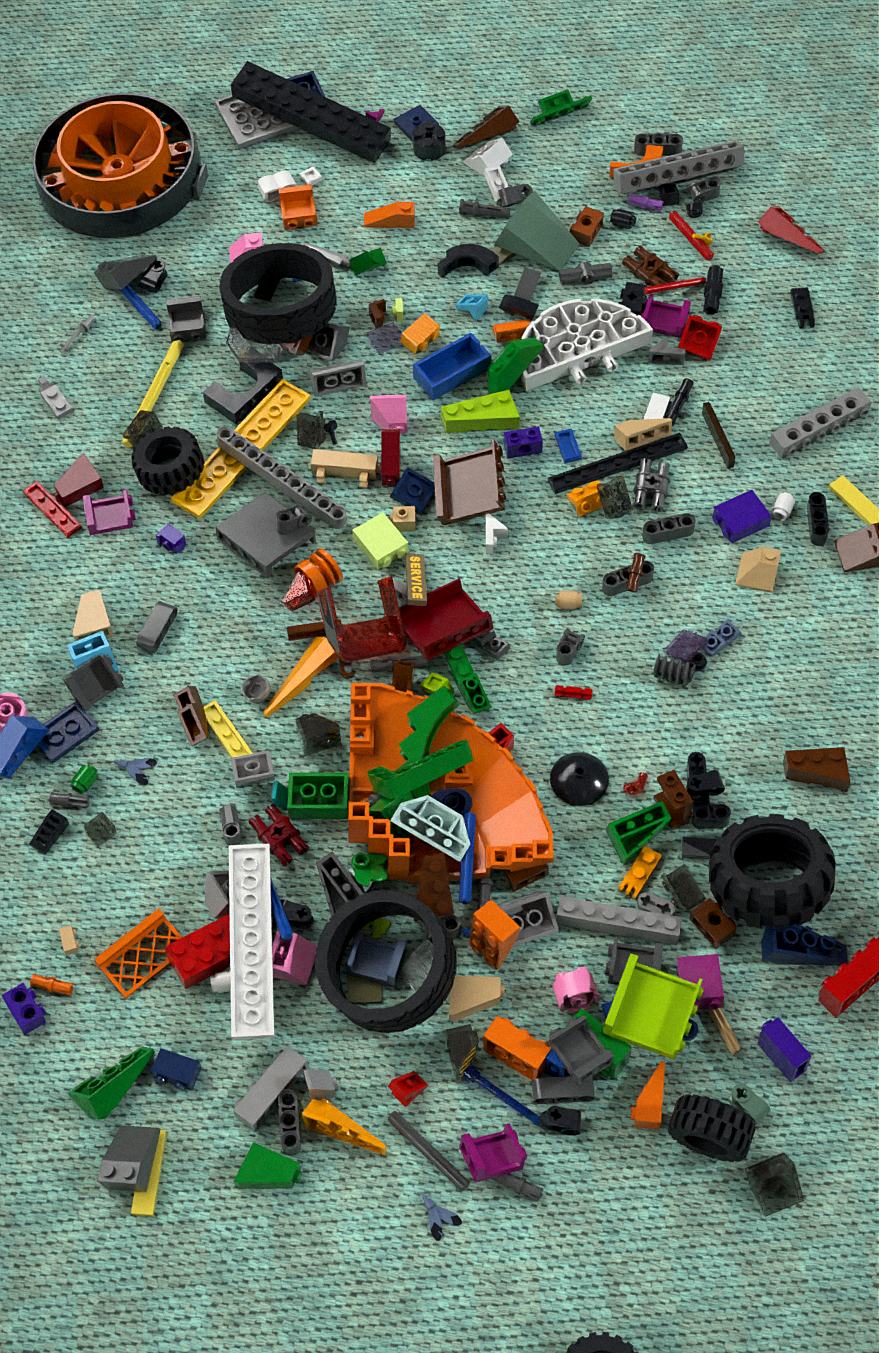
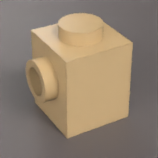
M415 506L393 507V514H389V520L399 532L416 531Z

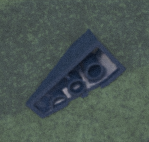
M796 923L789 924L787 929L773 930V926H766L761 941L762 961L792 965L848 964L845 944L827 935L822 936L812 931L813 928L809 926H798Z

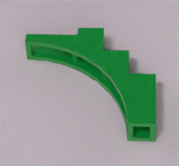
M444 685L406 714L410 719L408 724L414 732L398 744L402 749L400 754L406 762L396 770L429 755L432 742L439 727L448 715L460 705L451 691ZM429 782L410 791L414 799L426 795L432 796Z

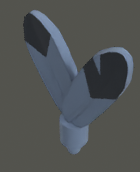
M151 758L129 762L120 759V761L114 760V763L118 764V767L126 769L136 782L146 786L148 785V780L141 769L152 768L157 764V761Z
M426 1195L422 1196V1199L425 1201L423 1204L429 1210L430 1231L436 1241H440L442 1237L441 1220L453 1226L462 1224V1220L457 1214L440 1206H435L431 1198L428 1199Z

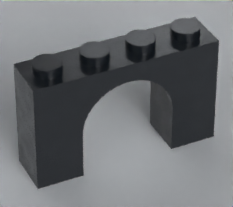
M249 349L239 359L240 370L256 380L257 383L254 388L245 393H233L214 381L203 391L204 402L235 424L243 420L247 413L254 409L283 379L282 369L252 349Z

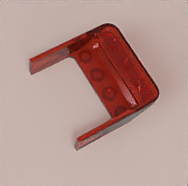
M392 576L378 580L384 608V617L339 626L331 587L316 591L326 639L341 661L348 663L402 652L406 648L407 643Z

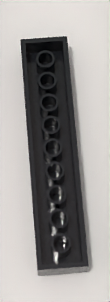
M249 61L245 63L231 83L232 97L370 162L376 163L391 140L390 127Z

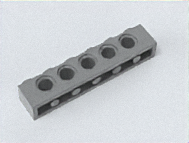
M857 387L771 433L769 444L781 458L787 455L792 456L800 448H806L813 441L823 439L826 434L836 432L841 426L851 424L860 416H866L869 413L871 400Z

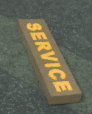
M406 553L407 604L426 606L427 591L424 554Z

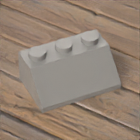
M361 359L309 370L310 382L315 397L366 386L365 363Z
M540 890L498 904L520 926L519 936L513 947L559 931L550 897L546 891Z

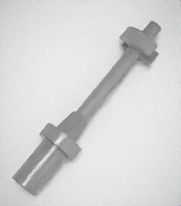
M91 314L85 321H82L79 324L78 331L66 343L62 342L60 344L62 348L59 351L61 353L63 351L68 352L70 350V347H68L70 343L80 333L88 331L90 329L89 326L96 320V317Z

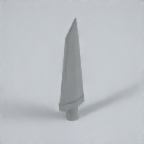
M304 243L305 246L321 252L328 261L337 266L345 265L349 268L351 267L348 256Z

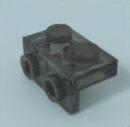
M140 410L122 436L125 439H131L134 445H138V441L141 438H145L147 433H152L158 428L162 429L163 426L154 412Z
M319 411L316 416L298 413L297 445L318 449L325 442L326 433H324L325 418H323V411Z
M617 476L607 483L597 484V490L607 519L621 518L633 510L624 476Z
M683 864L668 875L666 873L661 874L664 880L662 885L667 892L670 891L673 895L671 900L677 909L681 908L686 912L706 899L687 865Z

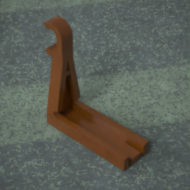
M341 619L333 620L340 649L339 663L341 675L346 679H351L355 674L353 672L346 673L344 669L346 664L352 663V658L346 657ZM324 621L287 627L289 641L327 636Z

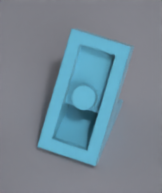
M466 294L455 306L458 310L469 311L476 321L486 312L489 297L487 294Z

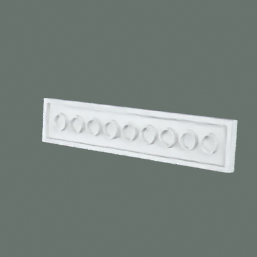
M229 845L232 1040L274 1038L270 845Z

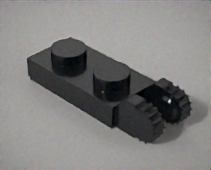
M808 287L791 288L790 294L799 329L804 328L803 319H808L810 328H813L815 320Z

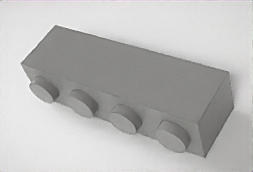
M289 1046L284 1050L281 1049L276 1054L272 1065L265 1067L261 1073L262 1077L257 1083L253 1082L248 1088L247 1095L243 1099L240 1098L234 1105L235 1117L254 1132L278 1105L280 1093L287 1089L290 1090L302 1076L303 1071L309 1067L307 1059Z

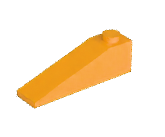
M321 1098L319 1100L312 1099L303 1111L302 1116L305 1129L386 1155L387 1150L384 1143L335 1106L331 1105V1102Z

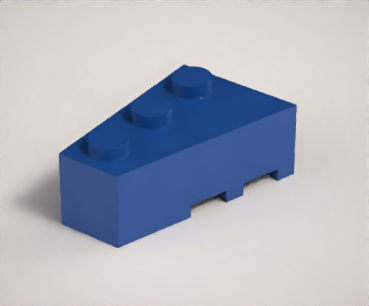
M11 715L0 733V777L10 778L49 732V729L34 717Z

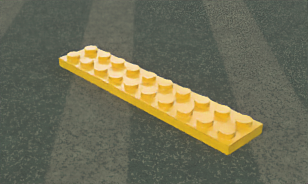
M282 379L234 431L264 451L311 400V395ZM220 447L204 462V468L202 473H200L199 479L195 480L191 487L188 486L186 490L178 491L171 497L172 503L198 519H201L247 469L245 465Z

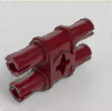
M271 804L272 809L268 806L265 809V813L274 822L272 825L267 827L259 815L254 816L256 820L252 817L249 820V824L258 833L259 841L269 844L270 854L275 855L281 865L285 867L287 866L286 861L289 864L293 861V858L285 850V845L291 843L299 855L304 854L302 850L306 853L309 850V846L300 837V831L293 826L290 818L286 815L283 816L276 805Z

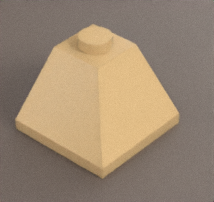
M760 547L742 553L735 585L772 593L781 550Z

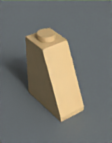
M100 589L81 595L73 630L75 642L103 631L105 637L113 635Z
M455 975L454 984L450 991L449 1022H455L500 1004V997H504L505 984H501V977Z

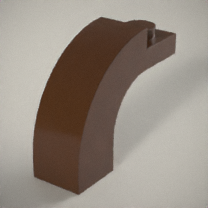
M400 660L395 662L391 685L395 687V690L402 692L412 691L416 663Z

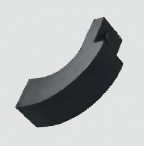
M457 245L446 250V258L438 263V275L443 278L459 267L471 266L487 276L499 268V256L490 249L480 245Z

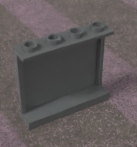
M266 492L216 526L217 540L265 578H269L272 575V566L309 540L315 544L316 532L311 525H307L286 535L279 534L276 530V514L287 507L281 505L273 496L268 495Z

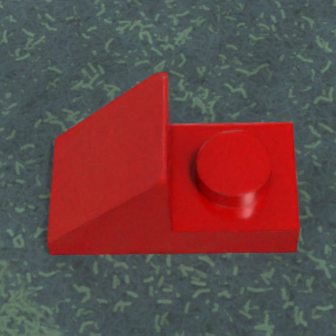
M415 1071L391 1080L388 1087L392 1090L391 1094L407 1107L428 1087V1084Z

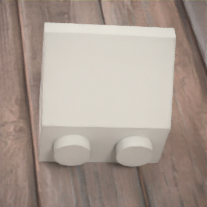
M499 138L482 144L463 163L479 174L484 175L483 171L485 169L505 165L509 161L508 158L513 154L503 138Z

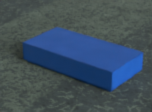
M572 428L554 432L564 464L582 460Z

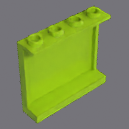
M630 953L602 1033L675 1060L677 1053L682 1054L686 1042L682 1038L683 1035L688 1036L692 1024L688 1021L690 1017L694 1018L698 1006L694 1005L696 999H701L704 988L700 986L703 979H699L698 984L637 963L638 956Z

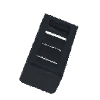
M675 183L661 184L658 187L661 201H664L663 206L679 204L680 194Z
M51 809L29 845L46 855L68 827V819ZM50 826V827L54 828L55 830L52 831V830L48 829V827ZM46 833V834H48V835L51 836V837H50V838H47V837L44 836L43 834ZM41 839L46 842V845L44 846L39 843L38 840Z

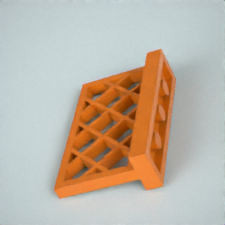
M158 908L94 959L95 965L126 999L170 964L167 957L162 964L153 963L154 953L166 954L165 950L155 949L156 939L168 940L167 945H169L170 940L177 941L183 937L166 919L160 908ZM163 923L169 929L168 936L156 935L157 928ZM144 938L153 939L152 949L140 948L141 941ZM137 951L136 962L124 961L125 953ZM140 952L152 953L151 963L139 962ZM111 964H121L120 975L111 974L106 968ZM123 965H135L134 976L122 975ZM138 966L150 967L149 974L146 977L137 976ZM122 979L134 980L133 987L127 992L121 987Z

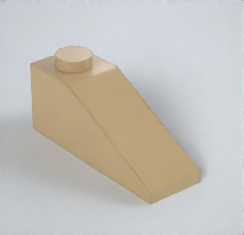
M672 419L625 421L615 425L614 440L625 451L671 435Z

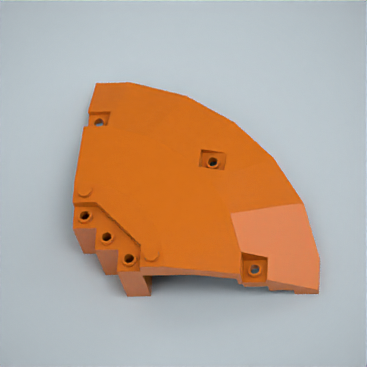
M351 683L348 843H367L368 854L380 853L387 858L386 861H388V879L408 880V883L419 884L423 855L442 851L412 833L407 838H393V834H390V820L373 819V816L369 815V802L364 801L370 795L377 794L373 791L367 775L369 770L382 766L395 771L406 762L400 754L402 749L398 745L414 732L408 724L410 719L406 714L429 696H417L408 690L407 692L395 690L393 686L382 683ZM452 711L439 727L432 742L429 755L458 741L467 740L474 760L429 782L431 795L438 790L446 788L463 789L472 798V807L469 812L476 815L472 879L490 877V869H510L513 872L553 862V831L543 811V805L538 798L535 785L530 779L526 778L523 774V769L517 766L513 756L506 748H502L489 733L477 727L475 721L463 714L460 716ZM444 853L448 881L460 880L461 861L459 862ZM497 859H503L504 861L498 862Z

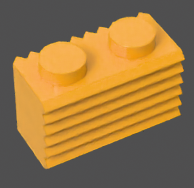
M424 313L402 333L400 342L414 354H417L419 351L423 352L431 340L435 341L439 337L440 325Z

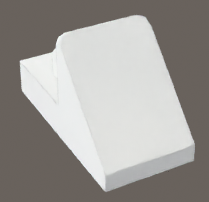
M486 514V554H493V547H497V539H508V529L491 514Z

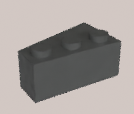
M333 851L316 862L331 917L351 899H356L357 896L364 894Z

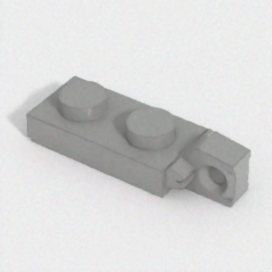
M44 376L38 379L41 387L39 389L41 397L57 419L74 412L72 406L56 384L53 382L49 384Z

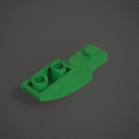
M462 644L444 652L451 669V675L473 715L490 709L492 706L477 673H474Z

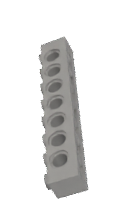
M738 140L615 168L613 169L614 188L620 194H629L631 191H642L648 187H659L661 184L675 183L682 179L688 180L695 176H705L708 173L721 172L724 169H735L738 166L744 165V146Z

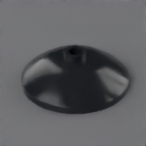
M575 752L561 757L553 765L550 773V784L555 795L563 802L575 806H586L595 803L605 794L609 784V774L605 765L597 757L588 753Z

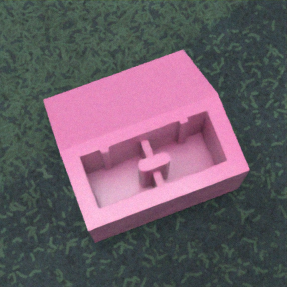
M277 930L272 945L273 977L307 986L315 962L317 946L295 933L292 934L293 937L291 939L283 940L279 930Z

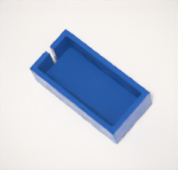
M469 333L414 363L413 378L428 396L435 400L486 372L487 367L491 364V354L483 345L480 346V342L472 333Z

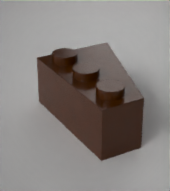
M845 747L785 751L783 766L786 779L807 784L814 783L825 788L831 787L848 792L850 776Z
M443 852L423 855L417 898L427 905L437 917L454 914Z

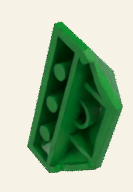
M535 337L510 340L487 367L488 392L493 394L509 390L545 346Z

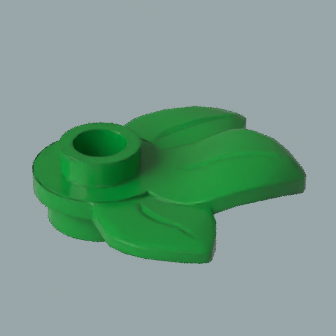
M357 853L351 860V866L355 870L356 881L362 886L368 887L371 880L374 882L386 880L387 873L381 865L385 863L387 858L380 853L368 855Z

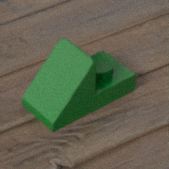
M381 247L369 252L366 251L349 259L355 276L387 264Z

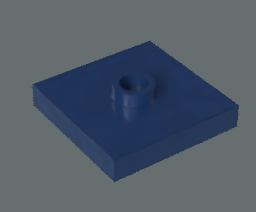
M421 105L394 118V124L412 142V132L417 126L429 120L439 125Z
M407 467L391 493L390 498L404 506H415V512L422 515L435 493V485L431 480Z

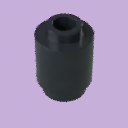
M614 209L611 213L610 222L614 223L615 226L630 229L631 226H635L637 217L634 216V212Z

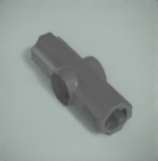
M583 262L575 268L559 270L561 285L578 282L582 285H589L594 280L612 278L611 263L591 265L588 262Z

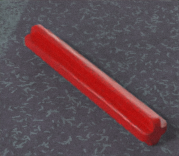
M676 211L670 213L669 219L707 261L712 259L714 253L701 239L692 237L696 233Z

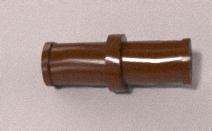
M634 553L632 566L628 570L627 591H638L640 577L643 576L642 568L646 557L644 554Z

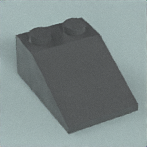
M138 255L108 262L104 261L98 265V269L94 274L105 289H123L154 262L157 257L156 255Z
M121 1125L101 1161L97 1182L107 1189L147 1192L161 1129Z

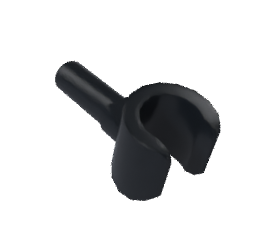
M331 420L324 424L323 428L326 432H329L333 445H336L337 441L334 430L337 429V422Z

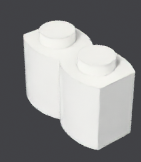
M280 171L275 175L264 176L258 180V189L265 202H273L280 199L278 188L296 186L289 171Z

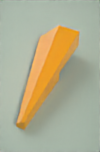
M316 636L263 711L267 718L311 685L313 677L340 657L339 652L335 650L326 637Z

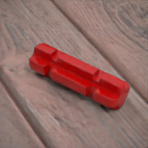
M556 685L555 696L558 697L565 695L567 698L581 699V697H584L583 699L585 700L592 699L593 691L589 688L582 690L580 687L566 686L564 688L562 685Z

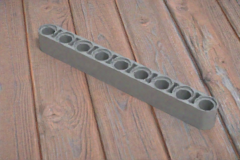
M223 426L217 430V444L223 451L295 502L301 503L305 509L332 528L340 529L346 524V510L341 505L230 427Z

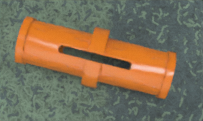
M33 974L30 980V987L44 989L48 993L56 992L71 996L74 988L71 987L74 986V983L57 980L53 976L49 978Z

